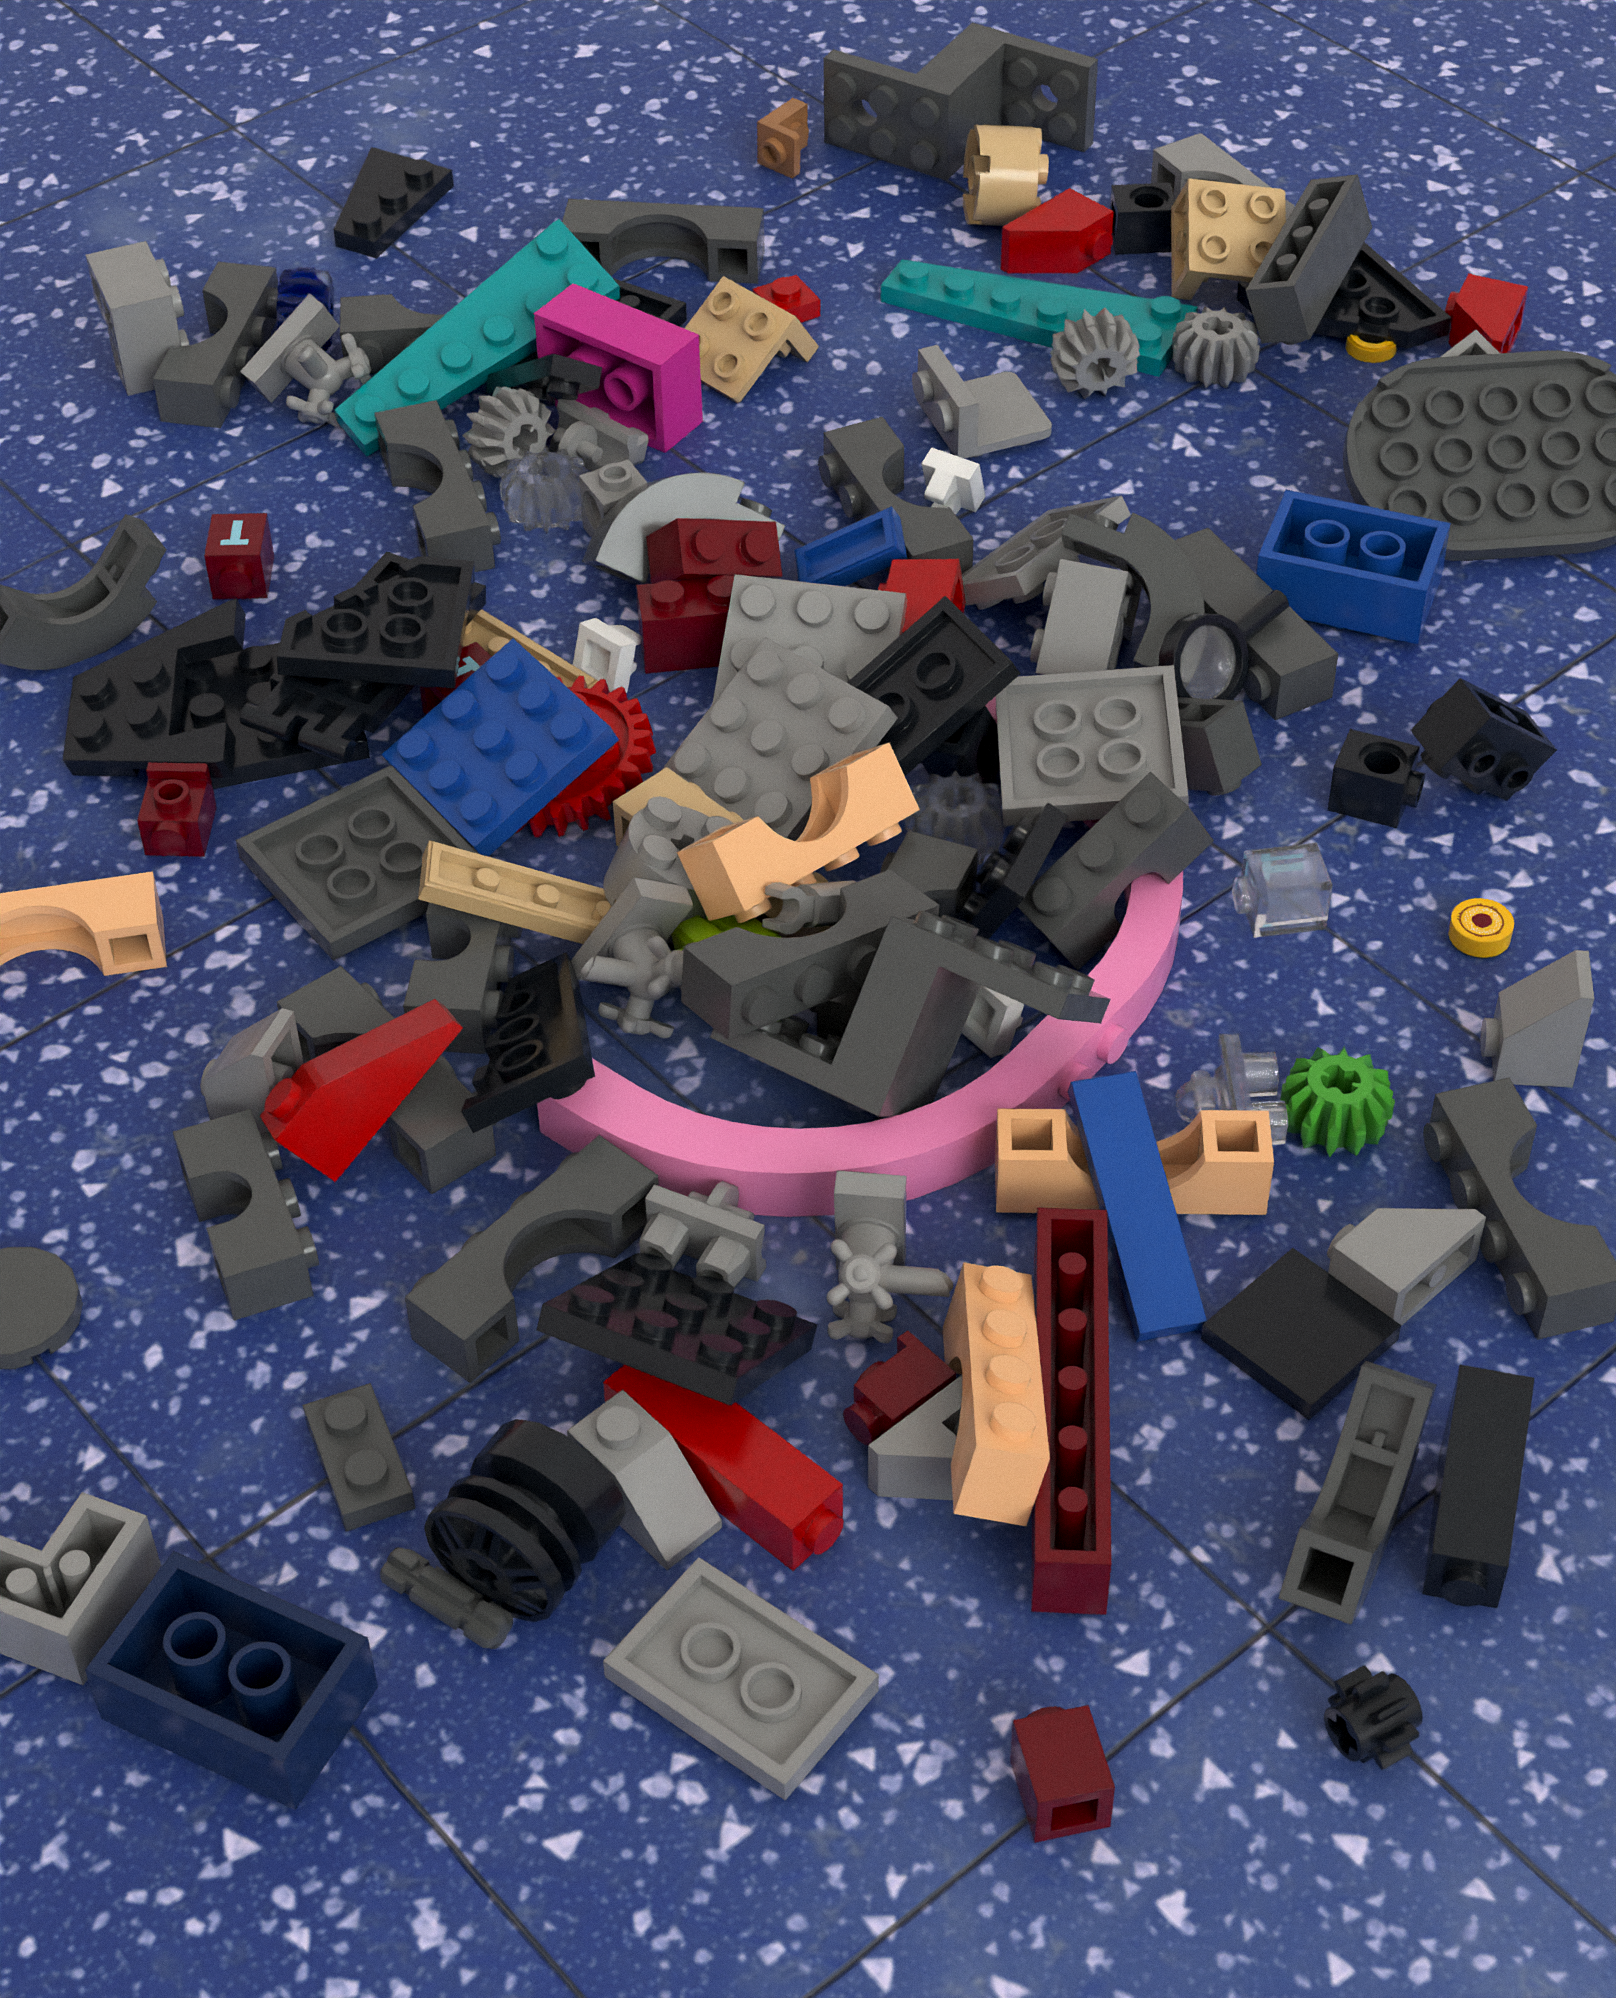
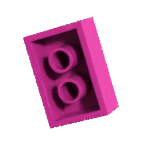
M574 283L534 313L538 359L551 354H557L602 367L599 388L578 394L576 401L589 408L596 407L608 413L610 419L628 428L635 427L648 435L647 446L663 453L669 451L703 422L699 334Z

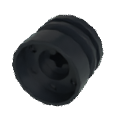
M515 1419L501 1425L475 1457L470 1469V1476L458 1479L450 1488L447 1499L440 1501L428 1515L424 1530L429 1547L450 1575L483 1595L486 1602L490 1603L492 1601L511 1613L513 1618L536 1622L548 1619L560 1604L565 1592L570 1591L582 1571L581 1564L594 1560L620 1526L626 1512L622 1494L612 1477L587 1450L563 1433L539 1422Z

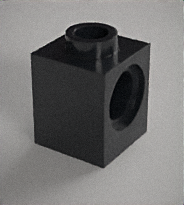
M1170 182L1111 186L1110 209L1114 211L1112 236L1115 255L1171 252V207L1175 199Z
M986 706L979 710L921 762L936 787L985 795L989 794L1000 769L997 724Z
M1350 729L1333 768L1327 810L1397 828L1406 806L1416 808L1423 790L1425 773L1416 771L1420 746Z

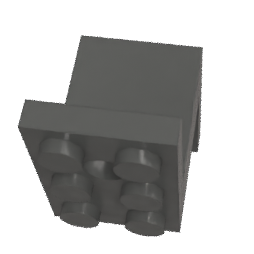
M973 22L917 74L835 49L823 58L824 142L948 180L964 164L967 138L970 129H974L973 125L1029 126L1040 128L1042 140L1081 152H1085L1093 144L1098 69L1097 58ZM1041 85L1050 87L1053 95L1057 97V102H1052L1044 96ZM862 100L869 102L872 110L877 113V117H873L866 112Z
M919 910L915 920L896 916L890 917L842 1038L828 1035L825 1040L806 1033L809 1023L794 1015L729 1041L713 1028L710 1038L876 1116L893 1117L933 1103L981 985L1061 1020L1101 1024L1111 999L1091 991L1095 979L1062 965H1057V968L1037 961L1033 965L1037 954L1026 948L1001 939L999 942L977 936L979 929L973 925L947 915L938 917Z

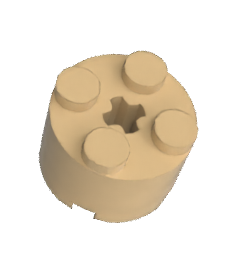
M973 125L974 129H970L967 138L963 167V178H968L969 194H963L965 219L967 224L1005 226L1041 205L1040 197H1037L1038 184H1046L1049 168L1048 155L1040 154L1042 132L1040 128L1029 126Z

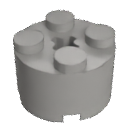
M659 796L649 799L646 807L639 810L632 817L604 876L603 888L606 899L613 906L615 900L619 898L634 877L685 886L694 906L682 921L697 915L705 919L706 914L677 852L719 828L733 824V822L721 816L708 817L696 810L679 806L666 797ZM671 935L666 940V943L673 944Z

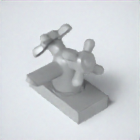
M310 293L240 371L256 391L271 403L293 379H296L309 390L307 401H304L298 397L288 395L286 398L287 407L299 411L298 419L301 422L309 421L316 424L328 422L334 427L341 426L336 420L335 413L332 412L334 403L329 401L330 396L340 389L343 380L354 376L355 379H360L362 385H364L371 379L369 375L371 371L369 358L363 349L357 347L353 335L349 333L341 335L343 344L349 354L346 357L335 360L321 348L340 326L326 307Z
M634 877L571 960L578 980L623 986L628 989L630 997L626 1009L606 1002H600L598 1007L600 1016L617 1020V1024L625 1033L645 1035L651 1032L660 1038H669L673 1033V1026L654 1020L650 1017L654 1001L666 995L671 987H679L682 991L684 949L682 951H670L666 940L694 906L685 886Z
M837 1171L834 1189L835 1240L831 1243V1251L836 1256L839 1285L832 1288L827 1293L826 1298L827 1302L832 1305L833 1313L837 1317L842 1318V1320L828 1324V1336L834 1340L841 1339L848 1334L859 1339L874 1337L878 1342L886 1344L892 1340L893 1328L882 1322L892 1321L897 1314V1306L893 1304V1299L888 1292L949 1297V1292L954 1286L951 1279L937 1268L905 1266L906 1176Z

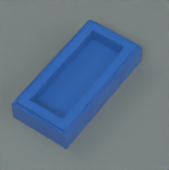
M892 506L794 550L799 582L847 586L891 566L892 559H907L901 518Z

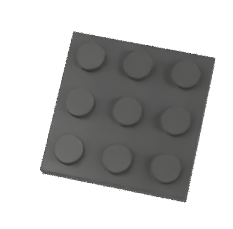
M392 765L236 840L239 858L333 961L427 913L429 902L418 900L422 857L429 840L479 854Z

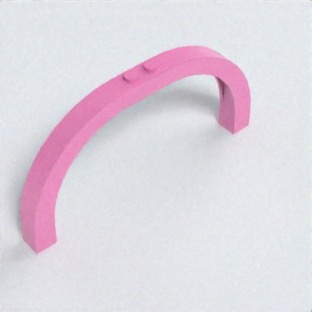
M995 696L985 706L997 724ZM1100 819L1083 820V822L1091 829ZM1183 871L1169 884L1158 873H1147L1133 880L1124 889L1127 910L1119 932L1104 957L1087 975L1095 979L1091 991L1111 999L1101 1024L1061 1020L1047 1015L1010 1053L989 1071L965 1087L931 1104L893 1117L839 1127L803 1129L763 1127L719 1119L668 1102L639 1087L592 1058L595 1077L586 1080L585 1085L579 1091L566 1098L552 1099L550 1097L537 1103L540 1132L573 1153L581 1151L600 1135L656 1173L659 1186L688 1196L691 1191L710 1196L712 1190L722 1181L735 1185L739 1190L737 1207L750 1211L754 1215L779 1217L834 1215V1189L837 1171L906 1176V1201L956 1184L995 1163L997 1109H1061L1070 1101L1068 1089L1071 1082L1092 1078L1105 1063L1113 1064L1123 1054L1129 1038L1147 1018L1162 993L1173 965L1179 935L1183 896Z

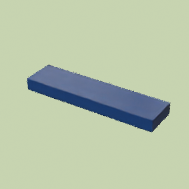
M1136 1071L1071 1082L1068 1095L1100 1210H1107L1108 1241L1136 1342L1202 1330L1203 1324L1207 1321Z

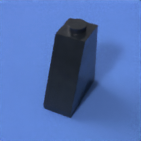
M1459 1365L1439 1453L1422 1594L1445 1598L1447 1601L1460 1606L1481 1605L1498 1608L1509 1567L1534 1388L1533 1377Z

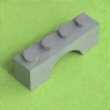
M1202 133L1153 149L1151 183L1170 182L1175 200L1188 178L1271 188ZM1285 199L1287 221L1295 206Z

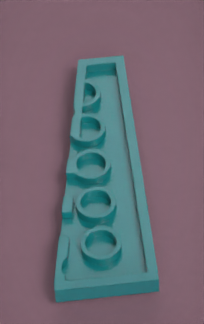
M558 219L334 409L336 420L367 457L379 450L374 413L437 400L441 410L487 382L488 374L507 369L537 350L534 313L574 283L615 301L620 298L619 285L562 221Z
M903 259L881 284V302L1049 348H1053L1052 335L1064 332L1065 319L1076 322L1082 319L1084 309L1091 316H1096L1103 308H1106L1113 317L1123 315L1124 319L1129 322L1132 333L1137 337L1140 346V356L1136 358L1137 371L1160 377L1173 358L1172 338L1173 333L1176 332V324L1184 321L1186 313H1197L1198 307L1181 304L1178 299L1171 296H1160L1150 299Z

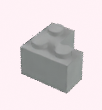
M146 241L86 254L94 298L107 325L115 368L127 395L130 396L155 390L153 377L170 348L190 345L185 330H178L176 318L184 316L183 304L176 285L171 286L168 270L163 258L155 260Z
M1060 559L1057 573L1050 571L1045 582L1043 605L1050 608L1045 629L1037 628L1032 642L1030 660L1037 663L1035 673L1046 675L1115 670L1122 640H1131L1142 590L1138 581L1127 571Z
M81 1492L42 1551L0 1535V1654L84 1685L88 1679L85 1669L161 1567L147 1515Z

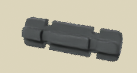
M395 1548L381 1568L380 1578L385 1585L399 1594L406 1593L409 1595L411 1602L454 1630L457 1628L463 1630L465 1637L482 1648L497 1649L500 1647L513 1626L511 1613L492 1601L490 1603L486 1602L483 1595L438 1566L433 1568L430 1566L429 1560L411 1549Z

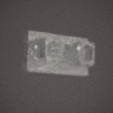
M1219 1034L1218 1045L1222 1064L1215 1070L1214 1077H1210V1074L1205 1070H1198L1191 1074V1081L1184 1083L1177 1090L1175 1101L1178 1115L1184 1121L1191 1123L1200 1110L1269 1111L1272 1145H1284L1288 1129L1285 1101L1251 1102L1250 1098L1277 1096L1279 1068L1276 1053H1242L1239 1034Z

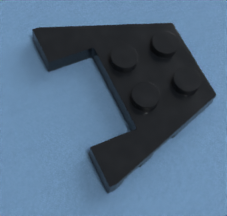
M237 599L227 601L73 677L63 761L72 775L137 777L140 769H147L148 762L208 763L212 778L233 776L236 737L227 722L180 733L187 665L243 651L246 614Z

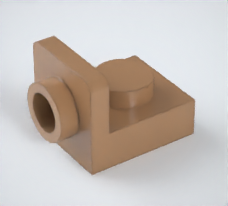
M791 98L757 121L758 164L790 178L800 174V150L807 146L809 137L807 103Z

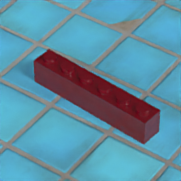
M1037 1207L1034 1253V1304L1050 1460L1032 1509L1031 1612L1106 1615L1112 1565L1107 1210Z

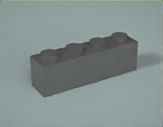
M1358 174L1310 180L1248 285L1246 293L1262 343L1283 342L1284 344L1292 345L1304 340H1310L1372 229Z
M1209 528L1174 540L1189 558L1197 574L1204 599L1205 613L1220 614L1235 622L1273 591ZM1290 606L1246 642L1249 662L1248 674L1243 688L1247 696L1252 701L1257 702L1274 720L1332 698L1338 653ZM1205 626L1204 649L1212 656L1219 668L1226 670L1227 652L1224 639L1217 629Z

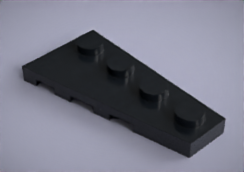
M567 952L509 979L495 1017L500 1028L494 1034L488 1036L484 1047L490 1059L489 1063L476 1069L472 1084L477 1091V1095L465 1099L461 1110L473 1133L550 1097L552 1099L566 1098L579 1091L585 1085L586 1080L595 1077L579 980Z

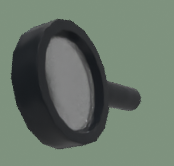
M1273 590L1235 622L1223 615L1210 613H1191L1177 620L1164 638L1159 651L1158 666L1174 665L1177 697L1234 700L1241 692L1248 674L1249 652L1246 642L1289 607L1287 597L1281 591Z

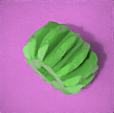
M1345 1045L1337 1055H1330L1317 1047L1310 1059L1296 1058L1294 1066L1290 1069V1075L1286 1078V1083L1282 1084L1280 1103L1283 1104L1282 1112H1284L1286 1132L1300 1134L1304 1149L1316 1144L1325 1146L1329 1158L1337 1148L1344 1147L1350 1153L1357 1156L1361 1148L1364 1147V1143L1378 1145L1380 1137L1385 1133L1388 1120L1392 1119L1395 1100L1392 1098L1393 1091L1390 1089L1391 1083L1388 1079V1071L1374 1069L1370 1054L1357 1059L1350 1057Z

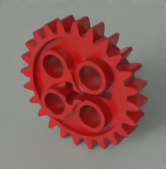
M578 676L573 685L567 687L611 727L619 741L515 834L529 823L534 837H540L547 825H554L560 837L564 836L568 823L575 821L583 831H586L589 827V816L596 814L605 821L610 820L608 806L614 800L624 795L626 789L631 790L643 782L641 774L653 772L654 768L650 756L656 753V748L652 738L653 732L647 713H642L639 700L637 698L628 700L625 688L621 686L609 692L606 680L601 679L589 689L584 676ZM556 677L563 683L561 677Z

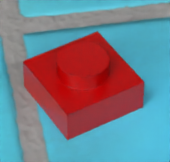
M797 275L781 277L772 283L752 289L753 293L796 316L800 323L821 316L819 297Z

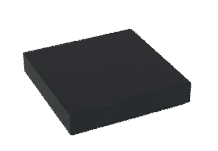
M1292 1248L1203 1324L1201 1340L1310 1420L1359 1376L1361 1366L1365 1361L1373 1363L1398 1341L1401 1325Z

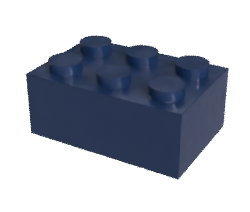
M175 1551L172 1552L85 1669L102 1720L294 1810L297 1809L378 1688L368 1637Z

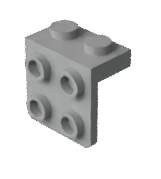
M938 345L918 349V372H914L912 375L915 397L955 456L964 459L978 457L985 453L1018 445H1027L1051 436V421L1015 373L1006 371L963 381Z

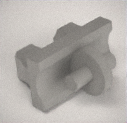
M558 399L559 423L551 439L549 449L558 453L559 459L563 464L576 469L583 466L594 471L607 464L618 463L627 459L633 465L641 464L645 460L649 439L646 433L635 427L628 428L610 419L608 413L596 407L589 408L576 400Z
M722 1181L716 1185L710 1196L691 1191L688 1196L654 1184L645 1198L647 1224L639 1240L640 1253L653 1254L667 1259L672 1263V1270L682 1254L698 1259L696 1264L697 1277L708 1276L718 1278L730 1283L733 1287L743 1277L758 1282L766 1269V1259L762 1258L761 1254L765 1225L754 1221V1213L737 1207L739 1190L735 1185Z

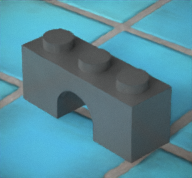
M1149 772L1031 885L1025 898L1017 907L1039 932L1079 970L1119 932L1121 924L1114 915L1115 904L1122 891L1133 880L1144 874L1155 872L1169 884L1214 840L1191 809L1152 772Z
M429 903L426 918L432 958L447 960L414 961L403 1004L404 1014L436 999L449 1010L463 1027L444 1052L486 1054L484 1047L491 1028H500L495 1017L503 998V991H500L501 982L508 983L509 979L513 976L514 949L510 945L511 938H520L523 928Z
M251 1108L173 1131L182 1174L199 1222L222 1215H239L230 1221L206 1228L216 1271L233 1320L235 1321L314 1296L308 1268L318 1266L319 1259L308 1226L299 1229L295 1228L292 1219L300 1217L301 1213L290 1178L277 1180L274 1171L283 1169L276 1141L269 1131L260 1134Z

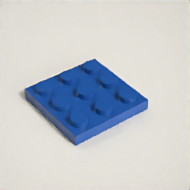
M512 638L381 755L479 854L489 857L618 742L619 739L604 720Z

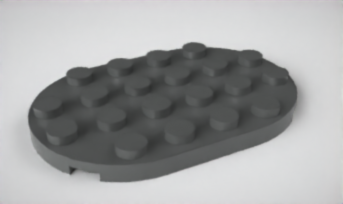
M1560 350L1437 357L1401 366L1379 379L1377 386L1358 403L1351 418L1343 445V468L1351 496L1356 504L1451 523L1445 560L1450 561L1577 554L1603 549L1616 544V374L1609 371L1611 364L1585 354Z

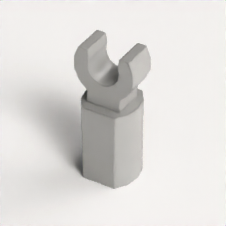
M856 881L803 884L797 887L781 882L771 883L765 887V894L782 899L783 907L777 917L763 919L762 927L789 935L799 931L801 927L833 926L838 923L840 888L853 884Z

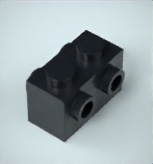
M1461 678L1441 698L1430 705L1426 714L1410 730L1425 749L1420 754L1422 760L1438 776L1447 779L1450 775H1453L1468 789L1478 795L1485 790L1506 801L1515 792L1527 786L1532 780L1534 773L1557 751L1527 711Z

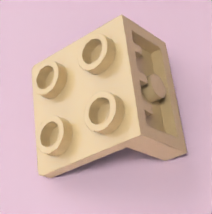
M1188 178L1171 207L1172 297L1191 300L1202 282H1207L1209 278L1251 282L1286 222L1285 191L1277 188Z
M725 276L720 279L685 327V329L699 334L701 383L735 403L742 401L775 354L786 358L791 353L808 363L819 348L818 344L796 316Z

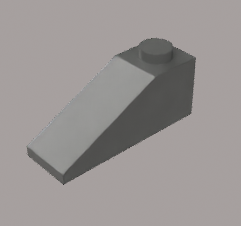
M1177 697L1188 789L1207 791L1212 796L1224 795L1236 790L1241 786L1243 778L1262 765L1243 701Z

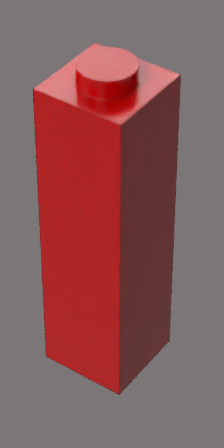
M627 1365L620 1367L603 1382L605 1402L620 1391H625L671 1433L716 1511L789 1569L794 1571L813 1553L820 1555L835 1543L844 1525L843 1484L735 1402L731 1406Z

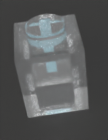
M1317 842L1244 851L1241 877H1234L1233 902L1238 914H1246L1254 938L1325 930L1333 884Z

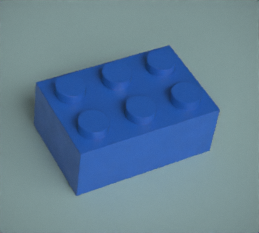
M1286 489L1259 552L1256 574L1272 590L1281 591L1287 597L1289 606L1303 620L1326 624L1333 628L1349 629L1382 636L1389 640H1400L1418 644L1442 577L1451 523Z

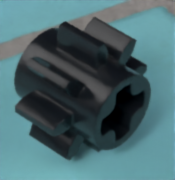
M1363 1665L1334 1681L1338 1693L1328 1698V1703L1331 1706L1325 1710L1324 1722L1330 1739L1344 1757L1353 1762L1360 1760L1362 1763L1374 1758L1380 1769L1384 1770L1413 1753L1409 1743L1419 1738V1732L1416 1728L1421 1725L1423 1714L1417 1696L1403 1678L1393 1673L1387 1675L1384 1671L1372 1676L1368 1668Z

